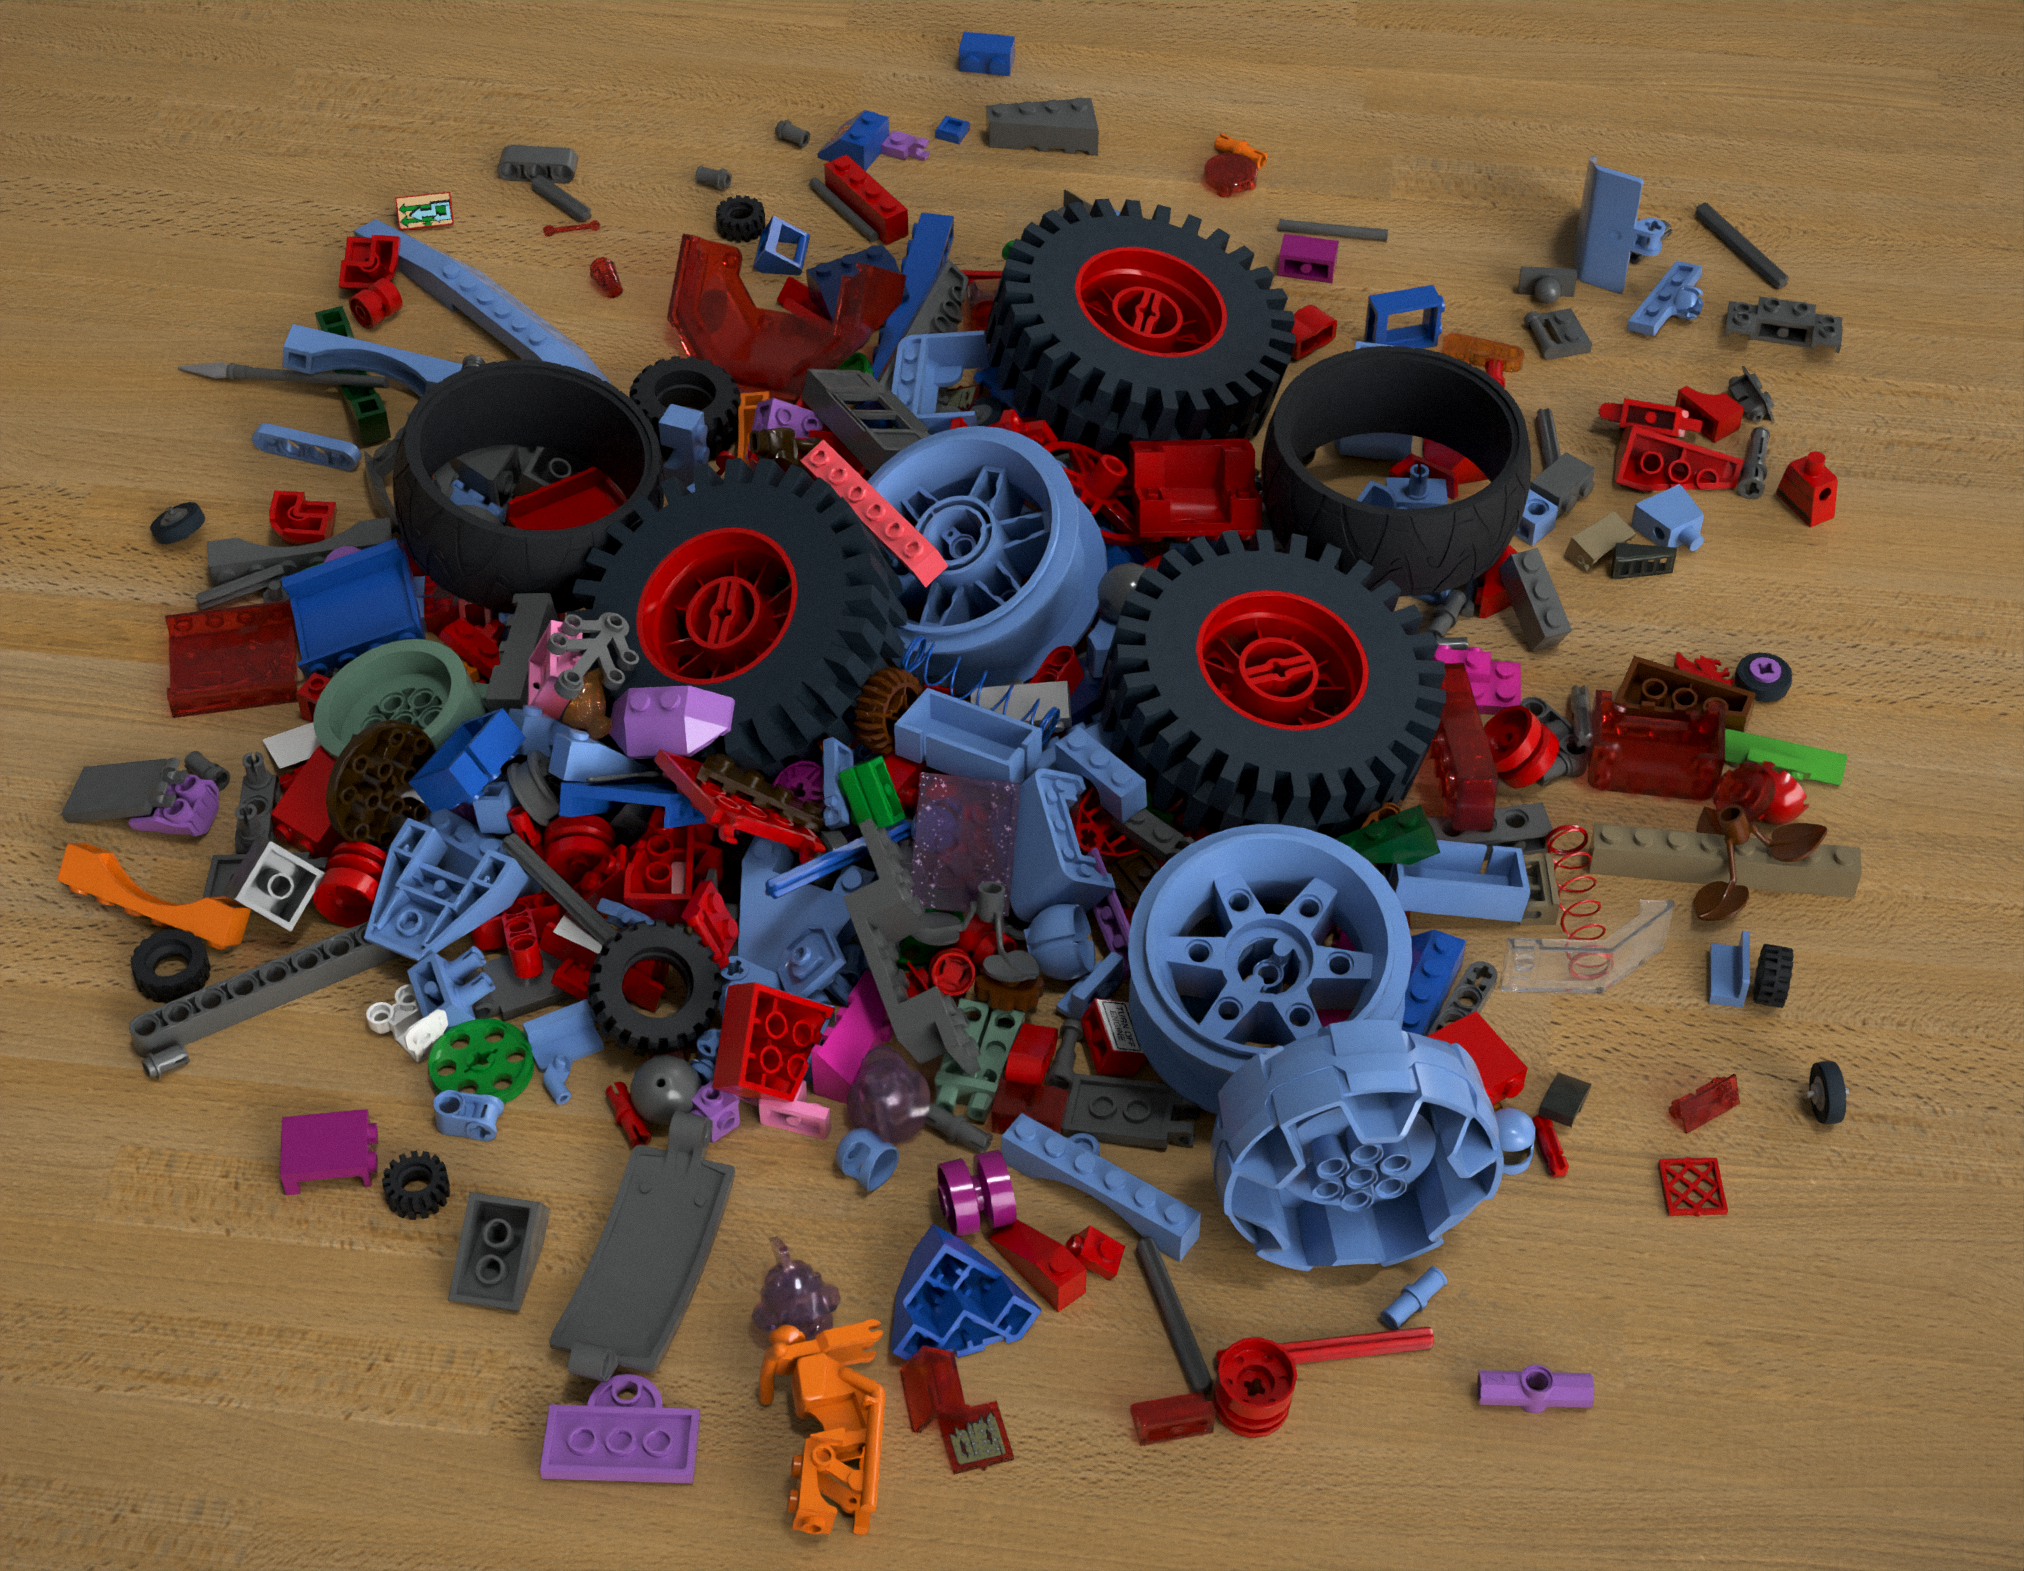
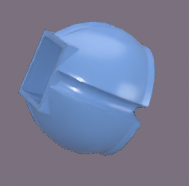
M1079 904L1050 906L1033 919L1028 929H1024L1028 953L1037 960L1039 972L1047 977L1056 980L1076 979L1091 972L1095 966L1094 942L1087 938L1091 933V928L1087 916Z

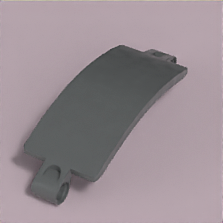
M677 1110L672 1117L669 1127L668 1151L643 1145H636L634 1147L594 1254L549 1340L550 1348L570 1353L568 1361V1372L570 1374L607 1382L618 1365L646 1372H654L667 1352L703 1274L735 1178V1168L733 1166L704 1160L713 1128V1121L709 1117Z

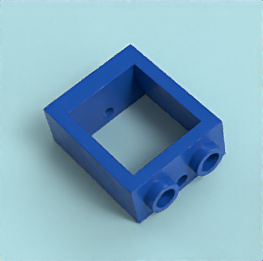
M1434 285L1370 295L1368 297L1364 341L1421 349L1436 347L1438 336L1442 333L1441 313L1445 311L1443 297L1438 295ZM1424 309L1422 324L1387 330L1388 315Z

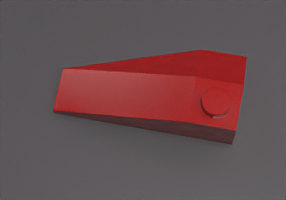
M656 806L648 822V828L636 847V853L625 870L623 899L624 903L649 916L654 921L656 919L666 920V923L685 924L682 913L693 895L695 824L664 828L665 807Z

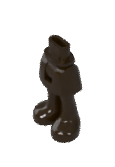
M786 427L751 431L749 435L750 450L756 454L758 459H772L784 472H787L791 464L801 467L816 481L800 460L824 439L819 437H809L806 440L796 439L795 431Z

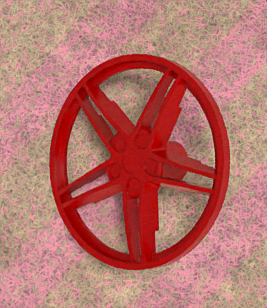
M1055 441L1042 446L1050 453L1056 450L1069 451L1074 471L1063 466L1062 468L1073 486L1074 493L1080 496L1079 499L1083 503L1091 507L1089 511L1093 516L1100 510L1113 525L1124 533L1116 534L1100 529L1104 543L1116 546H1133L1145 540V537H1140L1137 532L1135 521L1132 519L1134 515L1120 502L1132 499L1130 474L1127 472V468L1122 461L1115 456L1109 454L1102 455L1092 448L1068 441ZM1088 457L1093 458V459H1095L1096 461H1098L1097 464L1095 465L1094 462H1093V460H1092V459H1089Z

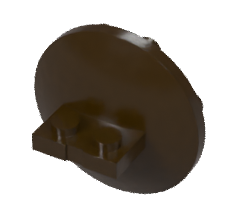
M386 720L367 727L359 734L352 735L350 742L340 753L333 766L326 792V807L329 820L335 831L343 839L350 843L357 841L365 842L378 848L391 845L407 818L418 822L426 819L429 808L408 783L436 752L433 742L424 731L405 721Z

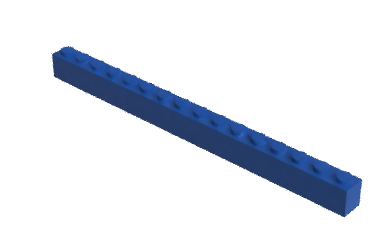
M921 212L919 222L913 225V240L908 241L907 258L903 257L901 264V276L909 293V299L891 305V310H886L884 318L885 329H880L879 347H874L873 365H870L873 369V377L876 380L941 265L948 259L954 239V216ZM866 401L862 405H856L855 410H886L878 401ZM860 419L869 429H892L895 426L891 420Z

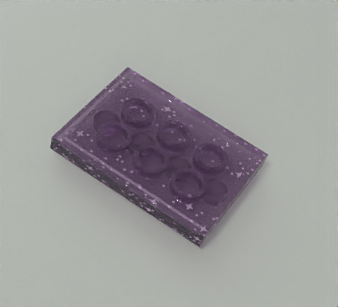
M923 772L919 774L910 872L914 886L910 889L913 896H918L924 909L968 913L970 902H977L979 884L992 881L998 882L1005 887L1003 917L1009 916L1020 783Z

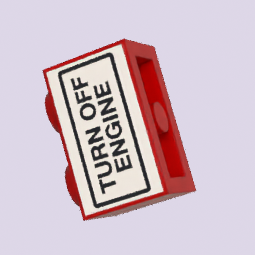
M1094 998L1080 1019L1096 1071L1100 1074L1133 1077L1142 1063L1145 1062L1146 1057L1133 1030L1129 1002Z

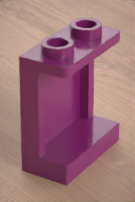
M368 1109L282 1117L280 1177L286 1195L300 1194V1182L361 1176L364 1186H372V1173L378 1172L377 1152L372 1151V1144H378L377 1123L370 1122Z

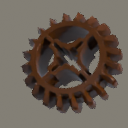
M883 667L882 670H876L875 676L868 677L866 686H861L862 695L860 698H856L858 707L854 710L857 714V719L854 721V725L858 727L856 736L860 738L861 745L866 746L867 750L881 755L883 753L895 754L894 724L919 698L923 691V687L918 685V678L913 677L912 673L904 669Z

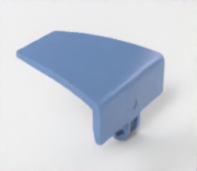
M1590 156L1575 239L1574 262L1575 269H1577V279L1581 282L1621 294L1625 289L1631 251L1646 256L1658 255L1662 249L1660 239L1664 235L1666 226L1661 220L1656 218L1636 221L1644 183L1643 179L1596 164L1597 156Z

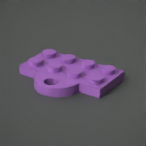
M632 1374L613 1376L607 1382L600 1383L591 1393L587 1406L549 1404L540 1466L541 1479L694 1483L701 1419L700 1409L663 1408L662 1398L657 1387L648 1379ZM624 1389H633L637 1392V1395L630 1400H622L617 1397L619 1392Z

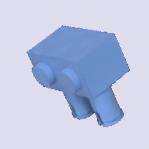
M472 946L452 962L433 952L407 970L423 1018L437 1009L446 1012L448 1026L444 1033L460 1023L476 1019L472 1004L495 990L494 982L485 972H481L476 978L465 985L463 984V978L486 964L484 955L477 947Z

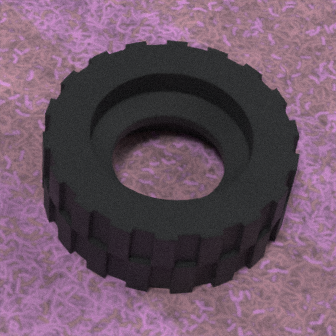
M182 929L163 930V932L151 934L149 938L143 939L140 942L141 944L133 951L134 955L131 956V969L137 988L140 992H143L144 997L153 999V1002H165L167 1004L203 989L205 982L210 977L209 971H211L205 945L202 944V940L198 936L195 937L192 932H185ZM173 956L186 958L188 962L187 967L177 974L159 976L154 972V966L165 958Z

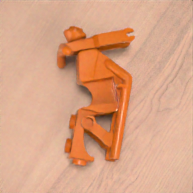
M868 1319L865 1322L824 1330L817 1334L814 1340L806 1341V1336L792 1325L779 1326L769 1334V1343L772 1346L767 1348L760 1370V1402L764 1405H769L773 1402L775 1374L783 1376L793 1374L791 1384L797 1417L800 1419L815 1417L823 1427V1432L810 1434L809 1438L805 1439L801 1455H793L790 1477L797 1478L796 1489H790L787 1503V1512L793 1513L792 1530H800L808 1534L822 1533L830 1535L837 1514V1508L827 1504L820 1494L823 1493L840 1504L846 1513L854 1514L853 1532L855 1534L865 1535L869 1531L871 1512L875 1513L877 1506L886 1394L884 1387L880 1383L846 1366L861 1362L868 1363L875 1358L877 1351L866 1353L863 1350L873 1348V1342L881 1339L884 1330L870 1331V1329L873 1330L880 1327L881 1323L878 1320ZM859 1458L858 1470H853L842 1463ZM827 1474H829L836 1480L846 1485L848 1489L839 1484L838 1482H836L835 1480H833L832 1478H830L829 1476H827Z

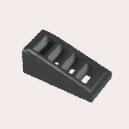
M1616 543L1612 560V578L1624 579L1673 573L1677 548ZM1666 558V563H1660V559Z

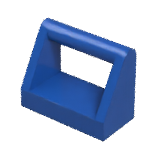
M773 216L761 233L753 269L761 273L800 275L803 270L810 235ZM778 242L797 244L794 260L775 252Z

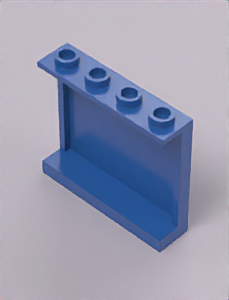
M397 538L281 578L283 589L291 600L302 661L297 662V665L307 679L313 673L327 677L333 674L334 668H343L363 653L387 643L407 639L426 640L408 555Z
M656 780L623 781L601 784L578 781L561 782L559 816L576 817L620 811L626 804L637 803L664 806V828L707 823L704 820L705 815L690 805L691 800L676 790L677 785L673 781L659 783Z

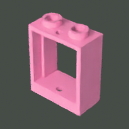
M551 620L528 660L527 705L540 707L543 709L542 713L554 719H559L570 699L559 696L555 691L554 684L561 672L572 669L581 658L582 652H565L562 655H555L547 649V642L553 633H562L568 639H582L583 633H579L577 636H568L561 629L563 622ZM533 685H538L539 689L534 688Z

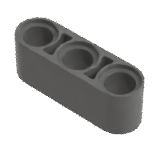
M508 145L502 150L497 172L501 178L508 181L531 182L532 178L542 175L552 183H569L575 175L578 155L570 148Z

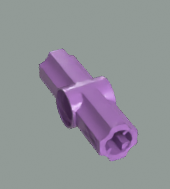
M1537 1364L1530 1365L1523 1371L1479 1370L1477 1376V1400L1479 1405L1520 1406L1529 1413H1541L1547 1407L1592 1408L1594 1402V1380L1591 1373L1551 1372L1548 1368ZM1531 1387L1538 1388L1539 1391L1533 1390Z

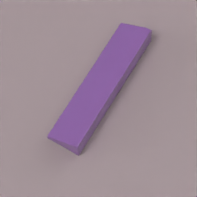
M1093 848L1086 856L1095 857L1096 864L1093 867L1103 876L1107 873L1098 849ZM1114 889L1092 909L1110 953L1113 951L1123 957V979H1130L1131 972L1128 961L1130 925Z

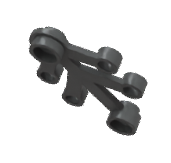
M612 612L602 614L598 620H582L575 614H569L565 617L561 629L566 635L577 636L579 633H598L596 638L568 639L562 633H553L547 642V649L555 655H562L565 652H585L572 669L559 674L554 684L556 693L565 699L571 700L579 696L584 686L583 677L596 659L604 676V686L610 690L621 688L625 675L621 670L615 668L607 648L609 643H613L618 655L617 665L620 669L633 671L639 661L638 654L628 648L625 640L629 632L628 622L621 615Z

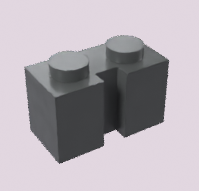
M1565 452L1531 481L1530 490L1558 507L1557 520L1565 512H1570L1576 502L1582 497H1587L1592 492L1595 468Z

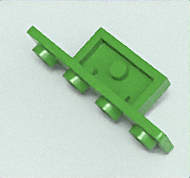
M1721 728L1715 747L1714 759L1751 767V771L1763 761H1770L1776 764L1771 769L1778 773L1785 770L1796 781L1801 782L1803 779L1840 786L1847 755Z

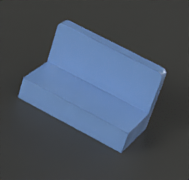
M1742 931L1738 946L1711 943L1709 949V1004L1743 1008L1750 983L1749 931Z
M587 999L522 1023L524 1035L528 1043L531 1044L534 1061L541 1073L546 1071L549 1063L558 1054L568 1055L573 1062L604 1049L603 1041L594 1026V1021L590 1014L592 1008L588 1004Z

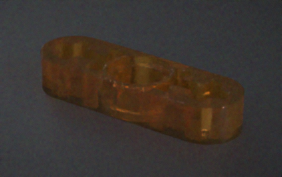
M1459 333L1448 334L1443 340V354L1452 356L1455 359L1458 358L1469 364L1485 367L1486 361L1494 358V367H1496L1497 359L1502 361L1503 372L1514 373L1520 371L1523 367L1524 351L1520 347ZM1477 351H1486L1490 354L1481 355L1478 354Z

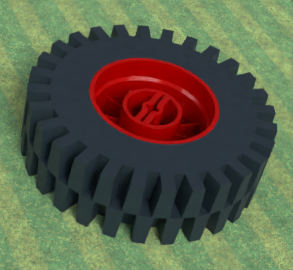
M1095 199L1090 214L1080 202L1067 204L1063 217L1053 209L1043 214L1039 226L1031 222L1024 228L1021 239H1015L1006 260L989 314V322L985 332L986 342L990 344L987 359L990 367H999L996 382L1001 390L1015 389L1012 405L1020 413L1038 407L1035 421L1045 420L1051 429L1060 422L1064 424L1065 429L1061 441L1079 444L1082 438L1086 436L1096 441L1094 450L1102 455L1110 454L1112 447L1123 449L1124 465L1129 469V441L1250 440L1252 434L1257 436L1286 372L1296 339V334L1291 333L1295 323L1293 311H1284L1288 300L1283 288L1270 289L1274 274L1267 266L1250 270L1254 253L1245 245L1227 254L1225 251L1230 235L1218 228L1207 239L1198 236L1202 219L1189 214L1182 228L1169 224L1171 208L1159 204L1152 218L1147 219L1142 216L1141 205L1138 200L1126 199L1119 216L1116 215L1109 199Z
M741 458L726 459L724 480L708 464L693 468L695 492L693 493L675 476L660 483L668 502L667 506L659 510L642 495L631 504L644 522L633 532L615 519L606 529L608 535L619 548L615 556L594 547L585 561L598 575L601 582L577 579L572 594L586 610L567 611V615L575 614L582 620H598L602 614L607 612L621 615L629 624V632L625 637L628 648L639 656L635 669L633 671H624L617 665L618 655L613 643H609L607 648L615 668L624 673L625 680L618 690H610L603 684L604 676L596 659L583 677L584 686L580 694L586 701L582 704L608 733L613 703L629 688L696 687L731 697L735 700L731 731L723 736L720 735L710 745L693 756L686 758L704 763L710 753L714 755L721 753L735 761L734 765L744 771L752 769L760 774L763 771L773 781H775L782 770L791 764L790 757L794 755L802 761L815 762L822 767L823 753L817 741L827 734L848 747L856 737L842 718L848 711L856 714L854 712L858 707L856 698H860L862 695L861 686L867 685L868 677L875 676L876 670H882L883 667L889 668L883 658H902L905 643L893 627L907 625L906 610L896 597L904 592L900 579L890 567L893 564L891 559L843 496L840 497L832 486L819 477L814 481L805 469L793 464L790 465L785 473L774 460L760 458L754 472ZM778 577L790 579L791 584L772 598L777 591L776 581ZM688 632L691 638L685 639ZM583 633L582 639L596 638L598 633ZM710 669L713 674L710 679H706ZM655 758L636 759L653 769L657 766L654 762Z
M1256 529L1247 551L1243 547L1237 530L1221 532L1214 550L1204 536L1189 541L1184 557L1173 548L1162 555L1157 571L1148 566L1140 575L1136 589H1130L1125 599L1102 671L1103 677L1099 687L1098 702L1104 703L1100 718L1103 732L1114 731L1110 746L1111 752L1120 760L1132 758L1130 768L1144 778L1146 784L1157 779L1151 804L1165 813L1181 798L1188 801L1182 826L1195 833L1206 816L1211 814L1222 819L1218 832L1254 824H1281L1306 828L1335 839L1346 834L1347 830L1353 832L1360 829L1369 815L1374 811L1380 810L1385 802L1397 805L1400 799L1404 801L1441 722L1439 717L1446 702L1447 691L1441 690L1440 687L1446 672L1444 661H1432L1438 647L1433 632L1417 634L1423 615L1415 604L1395 611L1401 589L1391 580L1372 592L1367 589L1374 569L1373 566L1360 559L1346 575L1336 570L1342 549L1327 543L1319 562L1305 558L1308 537L1293 533L1284 552H1275L1272 530ZM1329 707H1334L1337 716H1331L1324 713V711Z

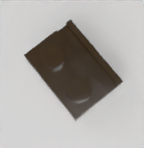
M1145 849L1117 860V865L1109 868L1105 865L1107 873L1112 874L1116 892L1132 912L1135 911L1141 894L1153 876L1161 869L1159 864Z

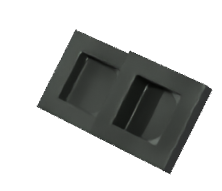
M1558 1073L1540 1105L1538 1116L1572 1127L1578 1112H1581L1592 1084Z

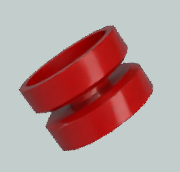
M1521 705L1510 706L1493 716L1480 731L1475 745V754L1479 761L1489 770L1494 771L1496 776L1505 785L1513 789L1524 788L1538 781L1553 765L1559 752V740L1555 733L1545 724L1540 723L1538 717L1528 708Z
M592 814L576 817L561 816L551 821L545 829L543 860L573 888L582 880L585 873L592 871L606 854H610L616 848V833L612 825L607 821Z

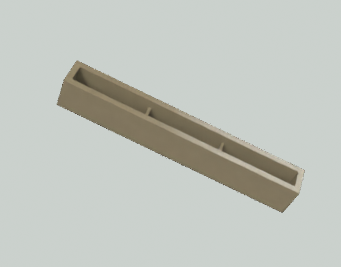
M1594 823L1589 847V854L1592 857V861L1589 863V874L1697 884H1710L1716 881L1729 883L1730 871L1727 845L1724 840L1725 836ZM1749 837L1748 841L1741 845L1733 844L1737 876L1736 885H1743L1751 889L1848 898L1855 897L1862 874L1860 847L1820 844L1812 854L1802 860L1782 862L1774 859L1771 854L1772 847L1765 846L1758 838Z

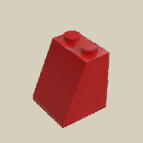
M321 745L311 755L271 812L274 826L273 833L276 838L284 844H291L300 852H310L313 859L320 857L330 858L335 846L341 842H348L335 831L328 817L326 792L329 777L336 760Z
M1477 1011L1426 1036L1446 1041L1450 1045L1458 1043L1468 1052L1480 1072L1486 1093L1493 1106L1507 1097L1513 1098L1523 1090L1528 1067Z

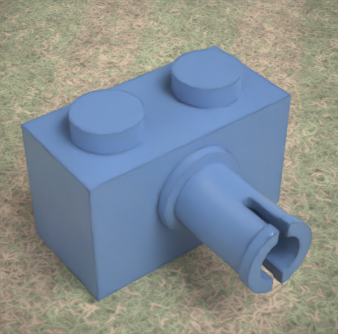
M1418 464L1410 468V478L1386 477L1385 486L1389 487L1396 496V509H1424L1448 504L1446 479L1428 478L1429 468L1421 464L1419 474H1417Z

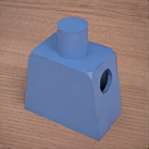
M1680 484L1635 504L1631 527L1658 546L1678 547L1684 544L1691 551H1695L1704 542V537L1700 535L1704 518L1703 512Z

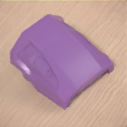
M193 774L187 775L182 784L168 783L169 787L165 794L177 795L175 803L171 808L155 807L150 815L134 816L128 822L132 829L139 831L190 834L191 836L208 833L219 810V789L213 780L199 779L197 775Z

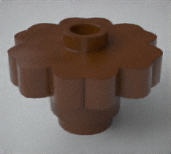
M981 968L980 975L975 977L974 992L977 999L988 1001V1006L992 1012L994 1008L1003 1011H1011L1012 1009L1024 1011L1038 1005L1039 998L1043 996L1044 981L1040 974L1038 978L1033 980L1027 979L1019 982L1000 981L988 976L984 969ZM1008 1018L999 1019L1000 1022L1004 1023L1013 1022Z

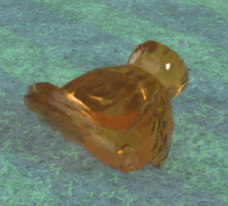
M601 668L589 671L584 675V686L579 696L570 701L562 719V724L573 728L587 729L590 738L595 740L606 736L612 726L611 719L605 716L604 676Z

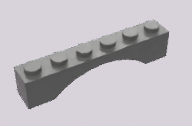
M390 517L359 521L348 530L334 537L302 546H264L250 543L240 538L207 542L208 567L213 587L278 564L283 567L286 576L303 571V569L324 563L326 557L337 548L353 546L363 550L392 540L394 537Z

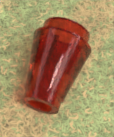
M606 257L594 260L590 265V277L609 298L620 296L623 288L615 263Z

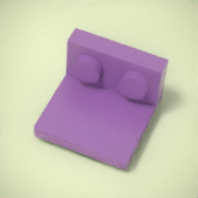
M771 398L757 403L752 431L786 427L795 431V438L809 437V430L822 431L824 422L814 411Z

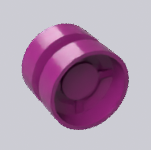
M999 1150L974 1155L973 1176H971L962 1158L937 1164L938 1199L942 1214L947 1220L953 1235L961 1237L978 1233L980 1231V1211H982L991 1229L1016 1223L1017 1213L1012 1183L1006 1163Z

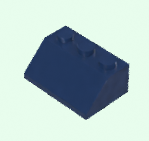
M882 244L870 246L866 250L847 254L842 258L827 263H820L816 267L806 270L809 298L832 325L909 299V293L895 258Z

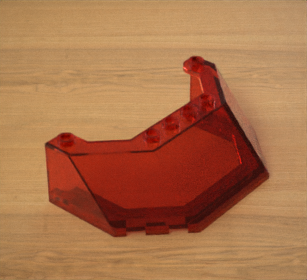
M683 233L667 319L670 325L676 328L681 338L680 343L687 357L693 356L701 361L707 359L714 366L720 365L726 370V374L730 373L742 391H769L770 396L798 401L803 392L808 369L835 370L851 357L901 305L907 275L869 264L857 263L856 269H859L855 276L842 275L833 321L757 308L740 278L742 265L741 251L731 245Z

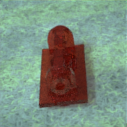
M1735 1074L1727 1078L1725 1076H1716L1712 1081L1696 1089V1095L1689 1093L1680 1099L1672 1101V1106L1668 1108L1669 1113L1674 1119L1680 1118L1683 1120L1684 1133L1687 1134L1740 1104L1737 1077Z

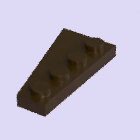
M710 753L695 777L705 783L709 777L713 778L721 785V790L732 795L744 792L748 794L747 797L751 800L752 804L761 808L771 809L772 806L779 808L777 813L780 816L817 833L820 832L826 820L823 815L824 808L818 803L808 799L804 802L794 797V792L791 789L780 784L773 786L765 782V777L759 772L752 769L744 771L734 765L735 761L721 753H717V755Z

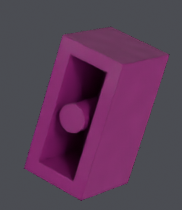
M1284 234L1279 254L1278 276L1332 283L1337 265L1339 241Z

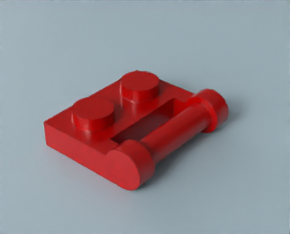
M712 881L699 882L682 913V918L688 927H692L693 931L702 938L700 941L701 945L704 948L706 946L711 948L714 953L712 960L714 964L719 963L721 970L729 964L728 954L740 931L736 921L731 917L721 894L718 893Z

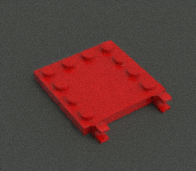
M659 749L654 762L663 770L662 775L677 785L676 790L691 800L690 805L705 815L704 820L708 824L719 828V837L722 841L737 844L738 840L734 837V830L744 831L785 844L789 849L799 853L801 864L813 860L814 854H817V852L825 853L826 848L822 844L823 842L811 829L780 816L777 813L779 808L772 806L771 809L761 808L752 804L751 800L747 797L748 794L744 792L732 795L723 791L718 781L709 777L705 783L695 778L703 764L702 762Z

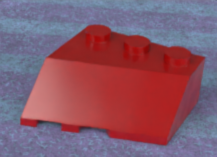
M756 982L728 985L712 1088L741 1097L793 1102L809 1067L807 1060L815 1044H819L822 1038L820 1030L825 1019L831 1018L835 1008Z

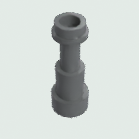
M1075 1019L1065 1020L1060 1027L1059 1033L1063 1037L1061 1048L1056 1051L1053 1065L1049 1067L1045 1083L1048 1088L1055 1092H1068L1073 1086L1075 1078L1073 1068L1076 1059L1074 1049L1076 1041L1081 1040L1084 1034L1081 1022Z

